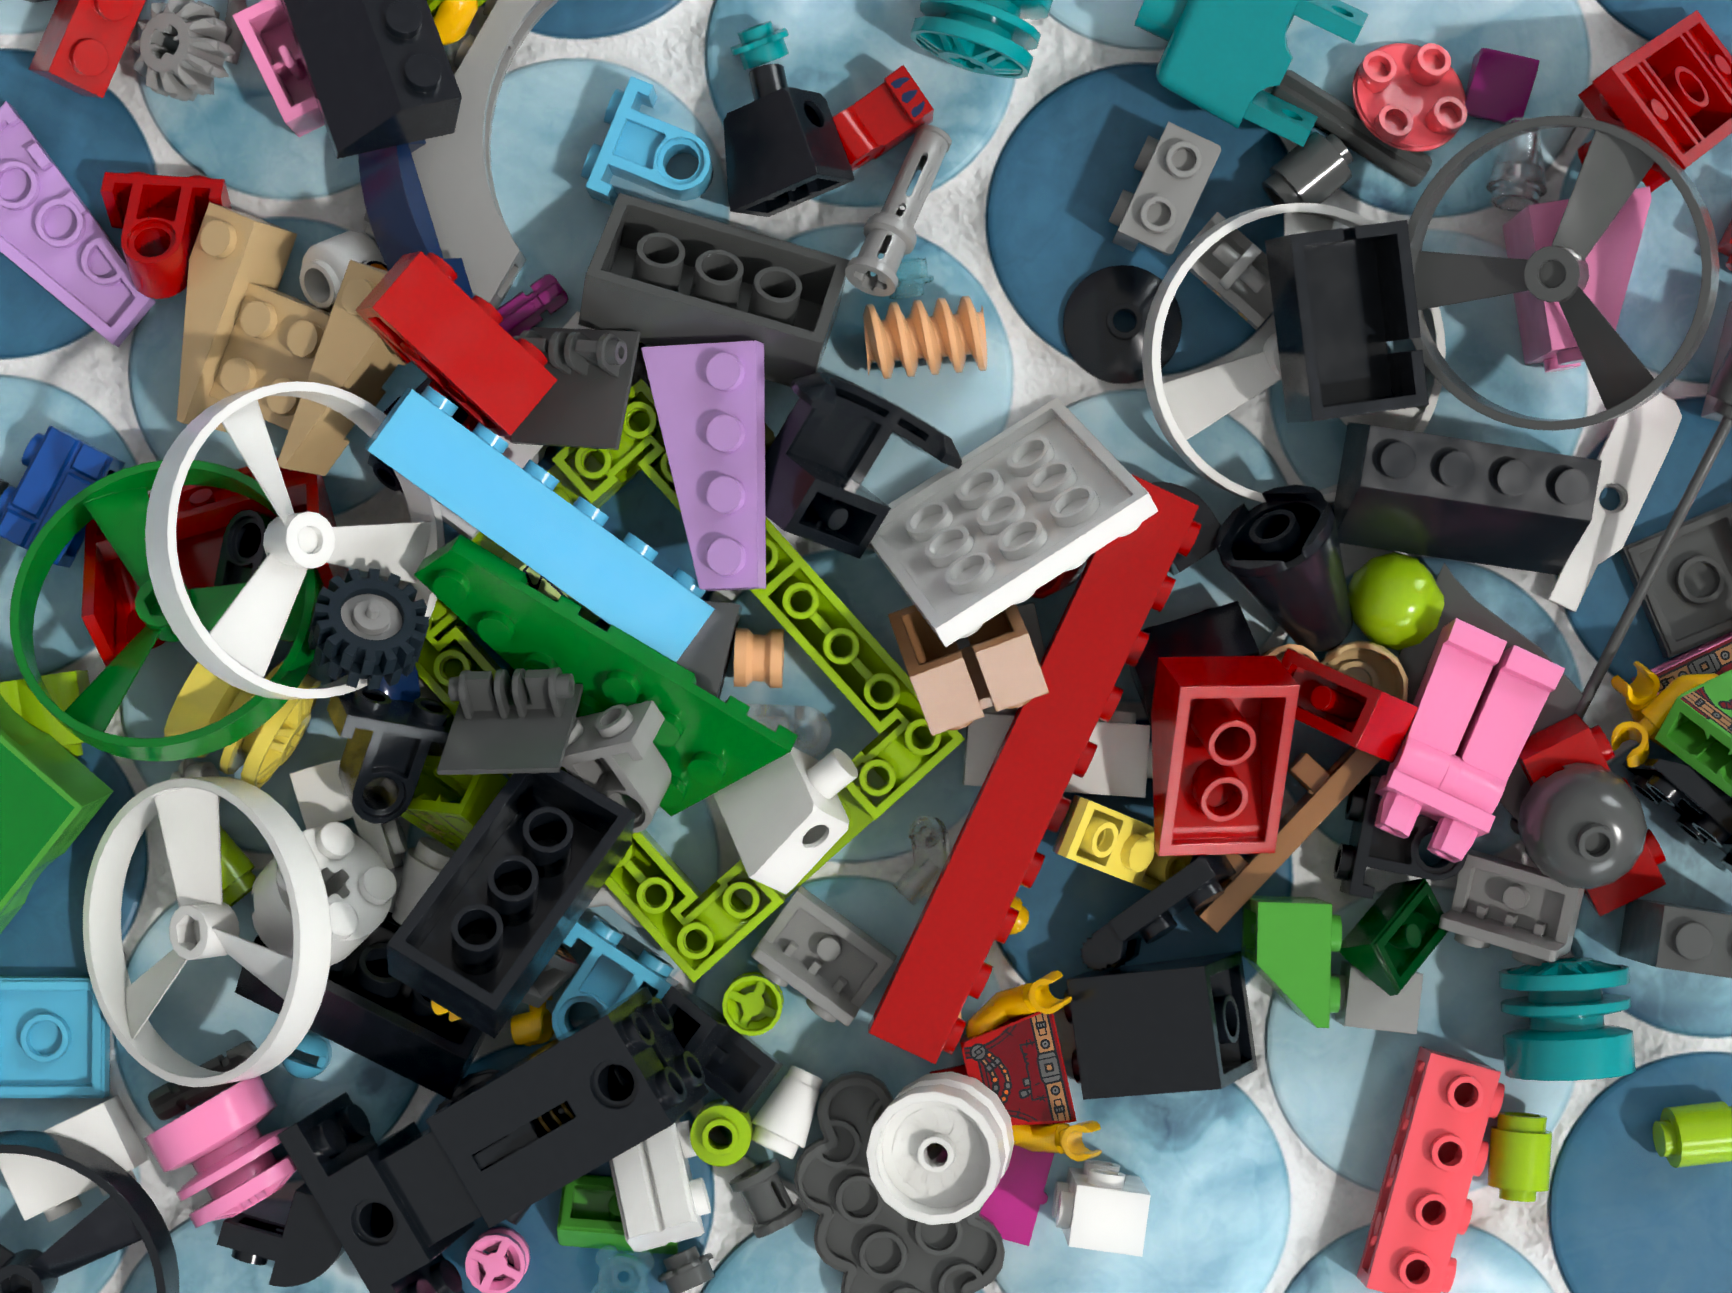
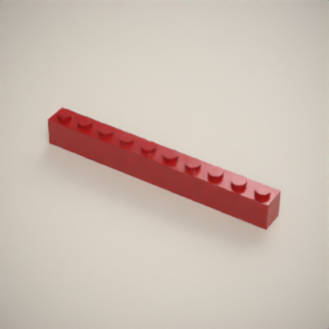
M1133 474L1132 476L1149 492L1159 512L1143 521L1131 534L1116 538L1090 555L1039 663L1049 693L1033 698L1029 703L1018 708L868 1025V1033L935 1065L942 1051L952 1055L959 1043L967 1021L958 1018L968 995L978 1000L989 979L993 966L984 961L994 940L1004 944L1015 924L1019 911L1010 906L1020 885L1030 889L1041 869L1045 855L1037 852V849L1046 830L1057 833L1067 814L1071 800L1063 797V794L1072 774L1082 778L1093 759L1097 745L1090 742L1089 738L1098 719L1108 723L1119 704L1124 690L1115 686V683L1124 664L1135 667L1145 649L1150 634L1141 631V628L1150 609L1161 612L1170 596L1176 579L1168 576L1167 573L1177 553L1187 557L1200 532L1202 524L1193 520L1199 508L1198 505Z

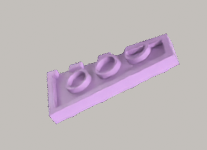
M5 101L0 107V252L111 344L119 347L156 301L154 298L146 297L137 291L132 282L125 258L15 108Z
M754 340L641 347L699 589L707 591L766 589L764 344Z

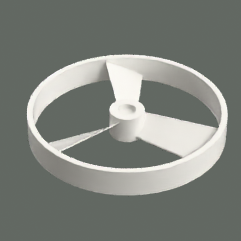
M1317 203L1279 204L1247 210L1229 217L1211 227L1181 253L1166 273L1152 301L1143 337L1142 366L1147 397L1153 415L1167 441L1188 466L1204 479L1234 495L1262 503L1266 502L1261 492L1250 490L1234 483L1214 470L1195 452L1187 440L1278 381H1282L1276 331L1266 340L1263 352L1163 383L1161 341L1170 304L1187 272L1199 257L1225 235L1252 221L1284 213V236L1331 230L1334 221L1348 227L1375 224L1354 212L1334 206ZM1440 308L1424 309V318L1431 337L1445 359V332ZM1424 363L1429 405L1341 417L1339 419L1346 426L1348 422L1423 433L1436 408L1442 384L1433 376ZM1337 484L1319 490L1328 503L1335 501Z
M296 381L277 383L238 392L218 401L194 418L178 435L158 469L150 493L145 526L148 570L157 601L172 631L186 650L208 671L231 686L247 693L281 700L328 698L359 690L368 685L367 679L359 678L357 688L346 685L348 675L334 682L319 687L303 689L274 683L265 679L264 676L307 570L323 566L325 563L350 569H359V571L367 573L369 568L380 569V576L389 578L390 574L393 573L401 577V581L409 582L417 590L415 601L424 599L427 606L425 617L430 619L437 597L414 576V573L423 559L445 545L440 504L436 499L394 470L406 498L411 523L332 527L328 520L319 513L309 511L294 513L258 399L266 396H293L317 402L341 413L362 429L370 438L386 418V415L368 401L351 392L316 382ZM222 423L279 517H276L268 524L264 533L263 546L267 557L212 630L208 632L195 612L184 586L177 553L176 523L181 491L188 470L206 439Z
M221 776L170 779L142 790L119 810L104 832L93 856L84 894V952L90 981L98 1005L118 1041L140 1065L166 1081L188 1087H210L243 1081L265 1074L281 1064L304 1039L320 1008L329 975L332 943L330 908L320 867L305 835L283 806L266 792L243 780ZM219 796L235 805L251 820L268 843L278 863L288 893L292 914L293 958L239 937V921L236 913L228 904L223 902ZM158 813L179 906L171 917L169 936L173 950L131 984L122 945L121 906L123 888L136 845L146 827ZM229 955L283 998L284 1003L273 1028L260 1047L246 1061L227 1072H218L200 1067L175 1052L156 1032L148 1018L188 960Z

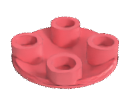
M1408 43L1385 45L1367 54L1355 72L1352 83V97L1358 116L1375 137L1394 148L1410 152H1424L1439 148L1449 142L1466 122L1468 114L1465 106L1466 95L1463 85L1451 67L1449 53L1440 45L1435 43H1428L1422 47Z

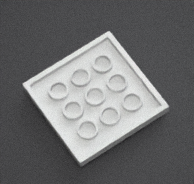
M1056 397L961 458L962 465L959 469L948 466L888 504L891 509L869 545L943 645L947 647L958 639L971 636L981 628L983 623L1011 605L1026 601L1034 594L1036 589L1058 575L1079 567L1091 554L1116 538L1131 534L1143 521L1159 511L1149 492Z

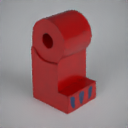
M902 65L884 78V83L852 106L835 115L833 120L852 171L857 170L873 158L876 160L915 134L919 126L930 124L933 121L934 109L905 66Z

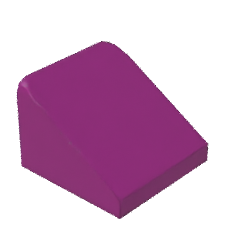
M1481 48L1473 58L1465 93V106L1468 116L1506 125L1521 121L1540 61L1489 48Z

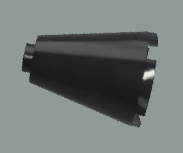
M1289 485L1265 491L1262 493L1266 501L1265 503H1261L1249 511L1245 503L1233 510L1220 526L1215 541L1220 560L1227 571L1297 645H1302L1312 652L1332 650L1343 642L1353 626L1334 510L1324 499L1322 493L1314 487Z

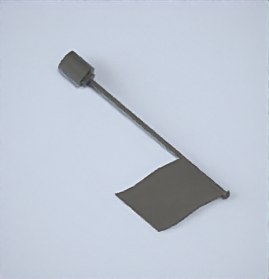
M1732 345L1707 392L1708 395L1718 399L1713 411L1724 416L1583 692L1563 673L1556 689L1550 692L1529 736L1575 713L1583 719L1732 428ZM1445 562L1435 580L1444 595V608L1437 628L1420 644L1401 649L1397 657L1408 677L1407 702L1412 705L1442 628L1456 618L1507 641L1504 651L1516 645L1553 662L1538 645L1479 603L1454 577ZM1517 760L1499 802L1514 817L1510 820V826L1513 832L1519 835L1517 826L1520 806L1531 786Z

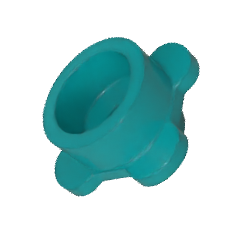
M768 21L739 32L738 36L741 43L730 49L733 56L739 54L744 70L751 69L789 54L784 41V37L789 34L786 28L774 31L772 22Z

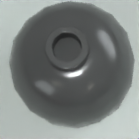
M1576 762L1562 766L1564 770L1554 772L1548 778L1542 776L1533 783L1523 799L1517 826L1525 852L1544 875L1567 887L1594 889L1612 884L1629 872L1644 850L1647 825L1641 802L1628 784L1619 775L1601 765Z

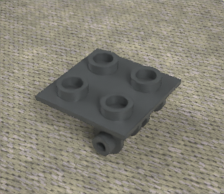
M533 327V330H524L520 336H514L513 338L516 341L519 338H523L536 346L548 360L544 367L558 380L514 431L510 442L526 445L619 450L641 333L638 331Z
M560 667L527 670V672L524 668L515 669L512 682L506 669H498L494 679L491 671L462 670L459 676L450 677L448 683L449 698L451 701L460 702L437 768L438 775L560 772L584 689L583 684H575L573 674L563 673Z

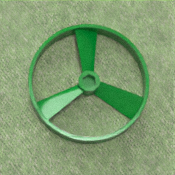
M163 460L135 465L103 477L80 491L54 513L31 543L21 563L14 583L9 617L10 637L14 656L23 678L39 702L69 732L85 743L115 756L154 762L194 758L231 745L267 722L288 701L255 695L239 709L221 720L201 729L180 735L162 738H132L105 733L107 726L156 640L159 638L167 642L179 641L163 615L155 596L146 556L145 526L149 503L148 491L152 489ZM193 460L183 485L211 486L230 490L260 503L279 517L255 479L220 464ZM94 519L140 588L135 598V610L146 626L77 699L63 711L51 698L37 667L33 642L34 614L42 585L52 564L74 535ZM317 568L307 570L279 640L294 643L284 662L270 679L274 683L298 688L314 660L316 649H309V628L318 594L324 586ZM246 583L188 589L185 584L184 586L201 623L206 630L211 631Z

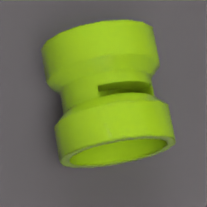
M760 971L744 972L734 978L725 991L722 1002L724 1018L729 1026L740 1034L748 1036L762 1035L771 1030L780 1019L784 1004L783 991L779 985L767 979Z

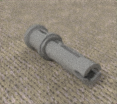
M921 125L917 128L913 143L895 177L894 184L881 212L870 217L864 226L865 241L858 256L848 262L845 268V276L851 284L865 293L881 297L890 296L898 286V277L896 276L904 255L910 254L916 245L917 237L914 225L931 191L942 160L952 144L950 136L942 129L932 125ZM916 170H920L921 174L911 196H907L906 192ZM900 206H904L905 210H901ZM880 253L884 254L882 259L878 258ZM871 272L876 273V275L871 276Z

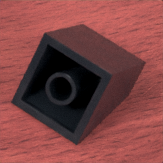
M1241 951L1109 968L1104 971H1087L1067 979L1068 988L1065 990L1063 999L1072 996V1001L1064 1006V1013L1067 1021L1073 1024L1076 1048L1072 1053V1072L1076 1082L1081 1084L1083 1100L1222 1089L1257 1070Z

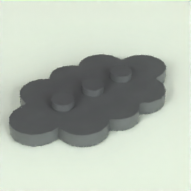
M859 1071L840 1074L827 1084L820 1095L817 1115L824 1137L817 1139L804 1149L797 1160L794 1181L797 1194L804 1205L819 1215L814 1232V1243L817 1253L823 1262L843 1272L841 1293H975L995 1280L1001 1271L1005 1256L1002 1236L994 1223L980 1214L981 1207L980 1210L957 1223L928 1225L905 1218L884 1202L870 1179L866 1151L872 1127L894 1098L884 1082L872 1074Z

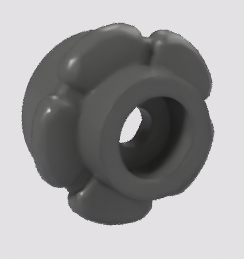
M696 1246L690 1247L663 1260L667 1271L658 1276V1281H665L670 1293L685 1292L715 1277L709 1260L714 1257L711 1253L700 1256Z

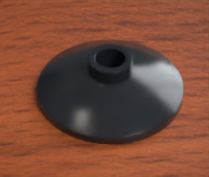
M1118 265L1106 267L1092 273L1075 288L1065 308L1063 333L1071 356L1084 371L1099 380L1113 384H1130L1144 380L1142 366L1143 337L1152 301L1162 282L1159 277L1139 267ZM1175 296L1170 304L1164 324L1161 341V369L1174 355L1181 337L1182 318ZM1121 311L1129 312L1135 319L1134 329L1129 332L1117 330L1113 323L1114 315Z

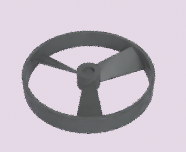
M1544 116L1510 123L1488 132L1455 154L1439 170L1418 200L1408 222L1421 333L1420 338L1411 339L1416 350H1423L1425 365L1443 387L1458 400L1478 413L1515 427L1551 431L1577 429L1610 421L1641 407L1662 392L1687 366L1702 342L1715 308L1720 268L1718 244L1711 217L1698 189L1686 172L1667 153L1639 134L1618 125L1575 116ZM1579 127L1596 130L1552 246L1539 249L1528 260L1422 251L1428 225L1442 197L1456 178L1487 151L1517 136L1543 129ZM1656 162L1678 188L1691 212L1700 243L1702 276L1698 305L1689 331L1673 359L1654 379L1583 290L1589 279L1586 257ZM1529 291L1539 300L1559 302L1606 410L1583 418L1544 419L1510 411L1489 401L1475 392L1450 368L1431 337L1423 310Z

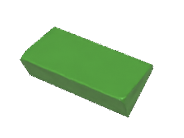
M583 1175L562 1187L557 1224L558 1243L560 1245L633 1251L625 1239L612 1177ZM669 1242L667 1245L642 1252L677 1254L679 1242Z

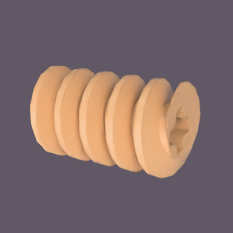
M962 296L960 298L956 314L952 313L945 298L937 299L932 316L928 315L921 300H914L909 318L904 317L897 302H890L885 320L880 319L873 304L865 306L863 323L868 375L872 363H877L884 379H891L896 361H901L907 376L915 377L920 359H925L932 375H938L943 357H949L955 372L962 373L967 355H973L979 370L986 371L987 343L983 306L980 312H976L969 296Z

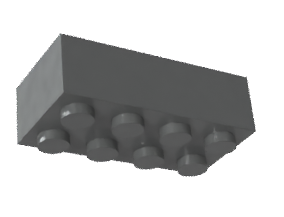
M619 193L585 275L578 325L595 330L638 331L641 333L639 343L650 346L756 340L764 344L765 379L791 387L790 383L794 378L818 373L839 309L846 280L845 268L850 260Z

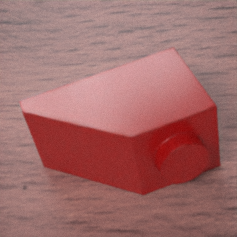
M1287 648L1281 663L1300 685L1295 719L1354 748L1393 763L1418 707Z

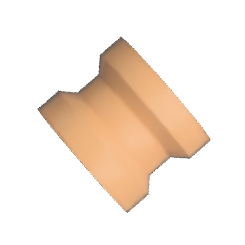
M736 628L734 687H747L752 681L765 682L770 688H782L784 629H771L766 635L753 634L749 628Z

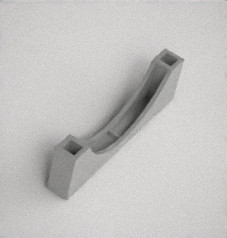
M559 0L486 1L483 14L487 16L486 21L476 37L470 34L465 38L454 59V66L458 68L454 76L462 95L455 133L425 139L426 144L411 153L443 258H462L473 296L477 295L483 298L496 310L503 302L526 259L509 232L495 193L490 147L495 107L506 72L516 52L533 27ZM366 210V213H365V216H364V220L367 221V222H369V218H368V214H367V210ZM369 222V224H368V226L366 227V229H365L364 232H365L370 238H372L373 240H375V237H374V234H373V231H372V228H371V225H370V222Z

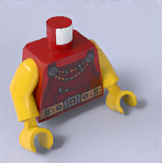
M1056 970L1051 971L1034 983H1027L995 993L968 1020L966 1035L961 1036L959 1040L964 1064L929 1073L952 1071L978 1079L998 1095L1010 1115L1014 1145L1034 1152L1066 1154L1070 1159L1079 1162L1097 1157L1102 1153V1150L1099 1149L1089 1150L1082 1141L1083 1132H1094L1101 1130V1127L1094 1120L1072 1126L1067 1124L1077 1120L1053 1013L1072 1001V996L1057 999L1051 994L1049 984L1063 977V974Z

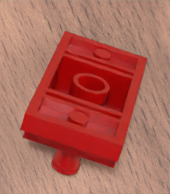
M1698 10L1610 67L1593 80V84L1578 94L1596 120L1618 125L1639 134L1667 153L1683 170L1732 133V56ZM1591 141L1578 148V156L1582 165ZM1655 162L1642 179V182L1646 187L1650 186V191L1653 192L1659 186L1668 182L1670 177Z

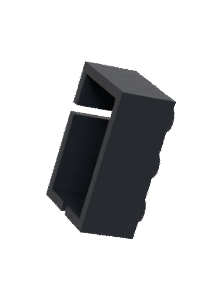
M1407 220L1355 226L1346 229L1339 228L1292 234L1265 240L1287 423L1320 421L1429 405L1423 350L1387 353V341L1421 337Z

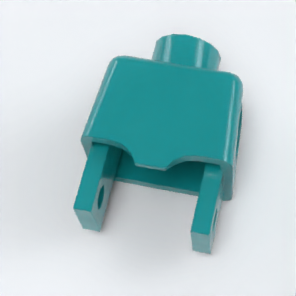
M1144 0L1134 26L1168 41L1156 69V78L1163 87L1237 129L1243 119H1246L1304 147L1318 116L1263 90L1267 87L1281 84L1293 59L1287 45L1286 32L1294 16H1297L1355 43L1369 14L1340 0Z

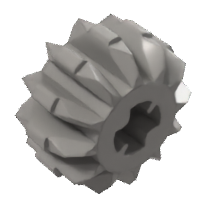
M169 0L167 4L163 2L151 3V19L137 21L142 30L141 38L129 44L136 53L141 54L135 62L133 69L146 78L145 85L158 94L170 95V97L180 101H194L198 94L214 95V78L229 77L223 67L225 58L236 53L229 44L225 43L233 29L226 25L225 21L219 19L220 12L215 11L211 5L201 1L195 2L194 0Z

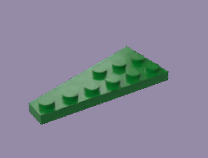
M461 534L423 559L414 573V576L514 670L524 668L527 672V670L560 667L563 673H572L575 684H583L584 688L576 717L603 712L618 704L629 706L653 700L665 718L653 743L667 762L672 773L671 783L659 806L671 817L791 752L798 737L797 734L780 724L775 731H772L747 716L750 706L730 695L724 702L696 685L697 681L693 672L611 624L606 632L579 616L578 613L582 606L561 595L556 602L527 585L528 580L525 572Z

